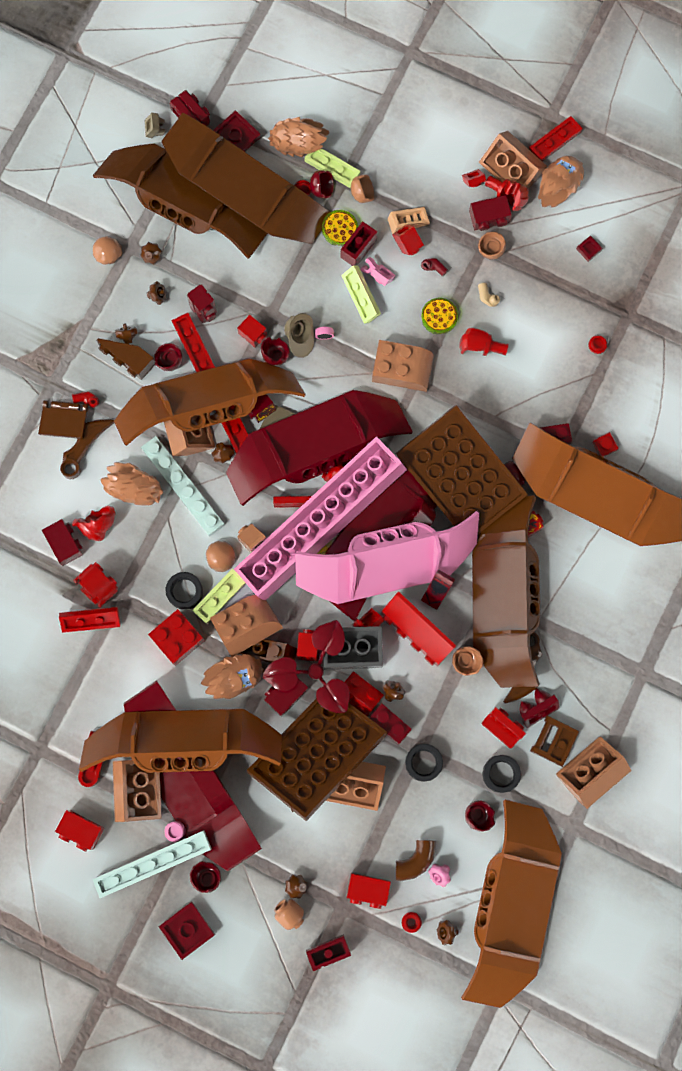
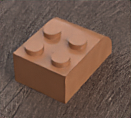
M379 340L372 382L427 392L434 355L425 348Z
M257 595L248 596L210 617L231 657L283 629L267 600H262Z

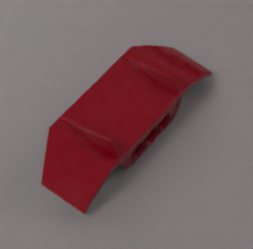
M352 390L250 433L232 460L226 474L240 504L244 506L262 490L280 480L285 479L295 484L303 483L329 472L331 468L337 465L342 466L349 463L367 446V443H370L376 437L380 439L388 436L412 434L413 431L397 400L369 392Z
M407 469L340 532L326 550L325 555L348 552L351 540L359 534L413 522H420L431 526L436 516L434 509L437 505ZM367 597L341 604L331 603L350 619L356 621Z
M157 680L124 702L125 712L177 711ZM214 770L160 772L161 798L175 821H179L185 826V837L188 838L205 831L212 850L202 855L226 871H229L262 849Z

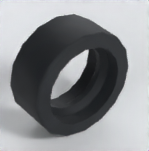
M179 572L173 575L167 581L165 587L169 602L174 607L182 610L197 606L203 596V587L199 579L188 572ZM180 580H189L195 586V596L188 602L178 601L173 595L174 585Z
M416 745L406 756V770L417 781H431L442 771V755L433 745ZM420 751L430 752L435 758V768L429 774H419L413 768V757Z
M494 756L483 767V781L494 792H510L520 782V766L510 756ZM499 762L507 763L513 770V779L504 786L495 784L490 777L491 768Z

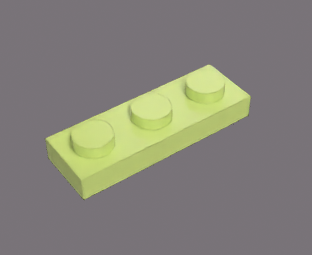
M322 148L307 154L304 158L306 163L316 169L330 171L333 179L351 188L353 178L360 175V170Z
M352 266L341 276L364 324L370 323L381 312L359 266Z
M232 568L192 611L208 624L211 621L210 617L216 615L246 584L245 581Z

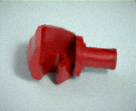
M493 176L487 178L485 186L496 191L497 197L506 195L509 204L513 206V211H520L527 204L529 189L523 184L509 179L501 182Z
M468 328L459 342L461 354H464L466 350L483 351V356H487L489 352L506 356L509 344L493 341L492 334L476 328Z

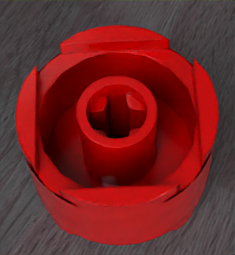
M95 562L85 568L73 581L76 585L80 584L82 586L80 590L95 605L98 603V607L101 608L118 592V587L116 586L117 582L110 575L106 577L103 573V568Z

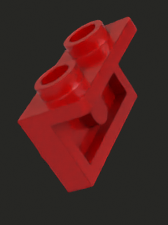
M354 671L345 680L350 692L349 703L368 717L384 694Z
M495 707L481 724L511 749L526 734L523 731L524 727L516 720L514 722L508 718L509 714L501 707L497 709Z

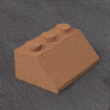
M509 131L499 133L479 161L486 170L501 182H504L506 179L523 184L528 189L547 168L546 164Z
M198 415L193 416L191 420L197 419ZM170 420L164 422L173 456H188L215 448L210 426L186 432L178 429Z
M598 737L558 771L556 775L571 794L588 809L632 770L625 758L603 738Z
M132 760L113 761L115 822L161 819L160 772H145L138 768Z
M361 762L326 801L378 811L386 766Z

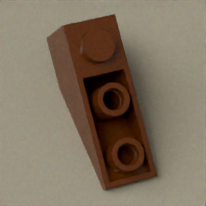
M100 338L96 340L99 345L98 349L105 355L110 354L113 357L112 360L121 367L123 365L126 367L127 373L133 378L137 376L142 380L155 365L154 358L140 346Z
M263 639L238 655L246 654L253 656L255 659L272 663L283 657L295 660L297 648L285 643Z

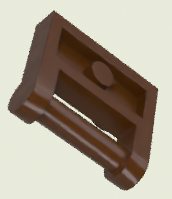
M546 716L544 719L545 724L530 752L563 767L579 731L552 717ZM552 726L558 729L547 752L541 749Z

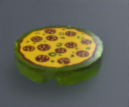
M334 210L324 218L322 234L331 245L343 246L358 228V222L348 211Z
M445 298L431 299L422 309V324L432 334H447L457 324V308L451 301Z

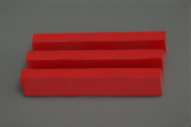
M274 496V508L301 507L311 496Z

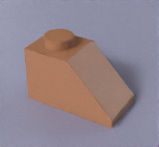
M253 524L242 527L237 536L238 540L250 553L266 540V536Z

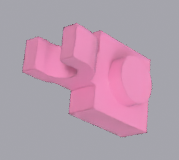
M368 257L365 261L369 264L370 268L363 266L360 269L366 274L371 273V276L384 286L392 282L396 276L382 264L380 266L376 264L375 260L371 257Z

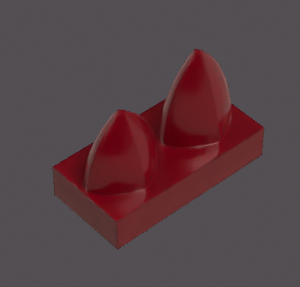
M536 688L534 693L536 706L529 702L521 701L519 709L522 722L526 728L560 709L559 700L555 695L551 696L546 691Z

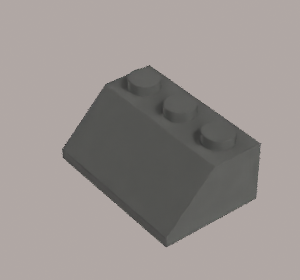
M382 626L343 627L345 636L343 649L336 656L325 653L323 658L324 670L382 668Z

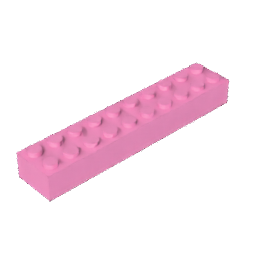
M378 437L374 438L234 570L257 597L267 600L296 573V551L312 554L318 553L407 469Z

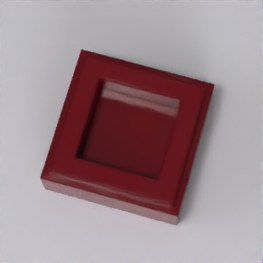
M591 235L576 248L588 262L603 249Z

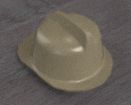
M306 313L290 316L284 328L285 335L289 340L290 351L294 356L304 358L310 354L314 347L313 320Z

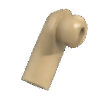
M480 283L478 285L480 300L490 307L497 306L500 302L499 296L488 293L487 283Z

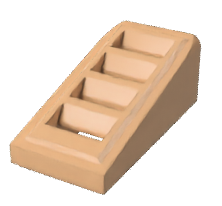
M425 207L393 211L388 217L392 234L406 224L415 228L430 224ZM417 214L420 215L421 221L418 220Z

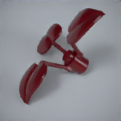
M333 620L322 624L313 632L312 643L317 650H322L318 663L312 664L308 670H296L297 664L295 660L288 657L279 658L266 668L263 679L278 690L289 691L298 682L296 674H309L312 679H319L323 684V687L316 691L318 703L331 712H347L350 697L347 684L340 679H331L326 683L322 678L324 669L321 664L325 653L336 656L344 647L345 636L339 621Z

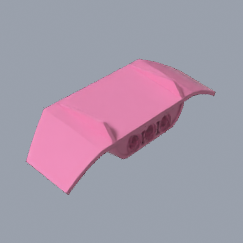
M476 511L460 524L436 532L426 524L413 522L359 534L351 540L348 552L341 554L322 555L296 551V586L323 599L341 604L430 583L438 569L450 576L477 545L479 512Z

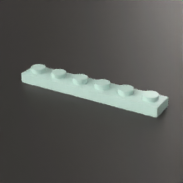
M156 436L141 447L209 537L224 526L218 515Z
M202 831L93 879L99 898H102L212 850L205 831Z

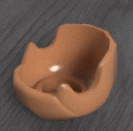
M368 175L356 176L351 182V194L360 203L374 200V188Z
M487 232L478 243L479 252L489 260L501 257L506 249V241L503 235L497 232Z
M109 236L101 237L93 245V256L101 264H113L118 257L122 256V246L114 238Z
M216 541L208 546L206 560L211 569L216 572H225L234 565L236 560L235 552L227 542Z
M464 646L454 652L452 664L460 674L465 676L477 674L483 667V657L476 648Z

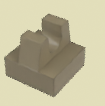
M151 112L144 120L145 135L148 138L163 136L166 133L165 129L159 126L165 123V119L160 118L158 113Z

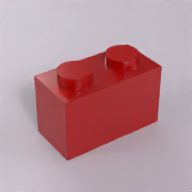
M303 630V633L299 632L298 660L317 662L318 650L312 643L314 630Z
M66 810L55 832L60 834L58 838L68 843L71 840L77 843V848L87 852L88 849L94 850L104 827L71 810Z
M351 873L346 898L350 899V903L362 905V902L370 903L369 907L381 909L382 906L387 905L391 881Z

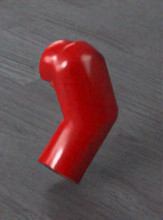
M89 391L72 394L73 403L84 402L92 408L97 407L99 404V399Z

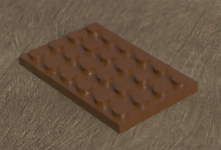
M454 405L395 453L454 526L469 518L474 512H479L478 534L528 495L457 405Z
M316 698L282 733L281 764L278 766L258 758L247 769V772L296 814L307 821L386 737L387 731L349 702L347 712L335 713L323 708Z

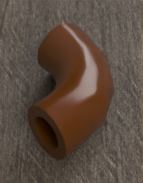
M416 840V849L413 856L407 860H396V881L415 879L426 872L434 860L436 841Z

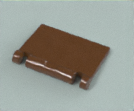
M43 401L39 435L83 439L89 408L88 404H83V411H80L79 403L52 401L51 408H48L49 401Z

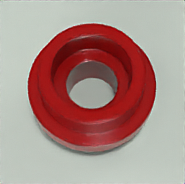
M408 912L403 916L402 927L405 931L415 933L421 928L422 920L417 913ZM411 918L415 920V925L413 926L408 925V920Z

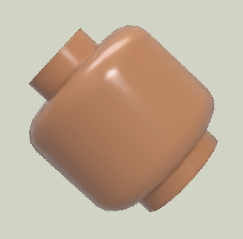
M283 899L274 909L275 920L286 930L297 929L304 922L302 919L304 910L292 899Z

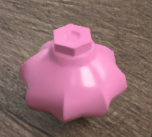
M434 864L428 870L430 879L436 885L446 887L450 883V868L448 865L440 866Z

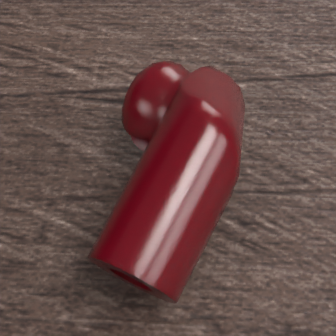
M436 258L424 259L421 262V268L425 271L436 270L442 277L448 272V269Z

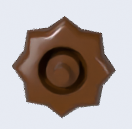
M148 241L146 245L141 246L140 256L144 259L145 263L155 265L157 261L161 260L162 250L157 243Z
M158 281L150 285L147 298L158 305L166 301L167 292L164 285Z
M126 323L123 324L122 328L115 330L116 337L123 340L125 344H131L132 339L137 334V328L135 326L127 327Z
M220 442L217 443L215 450L211 454L215 462L223 464L226 461H231L235 452L231 445H225Z
M389 680L385 681L383 686L385 699L389 702H392V700H402L405 690L400 683Z
M292 874L285 881V892L288 893L290 899H300L306 893L307 882L302 875L296 876Z
M449 920L440 921L436 929L438 939L444 946L453 944L455 936L459 933L458 928L454 927Z

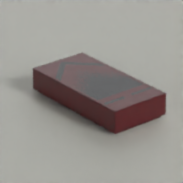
M438 569L421 601L437 610L455 579Z

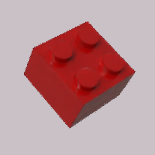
M178 609L148 634L175 666L205 641Z

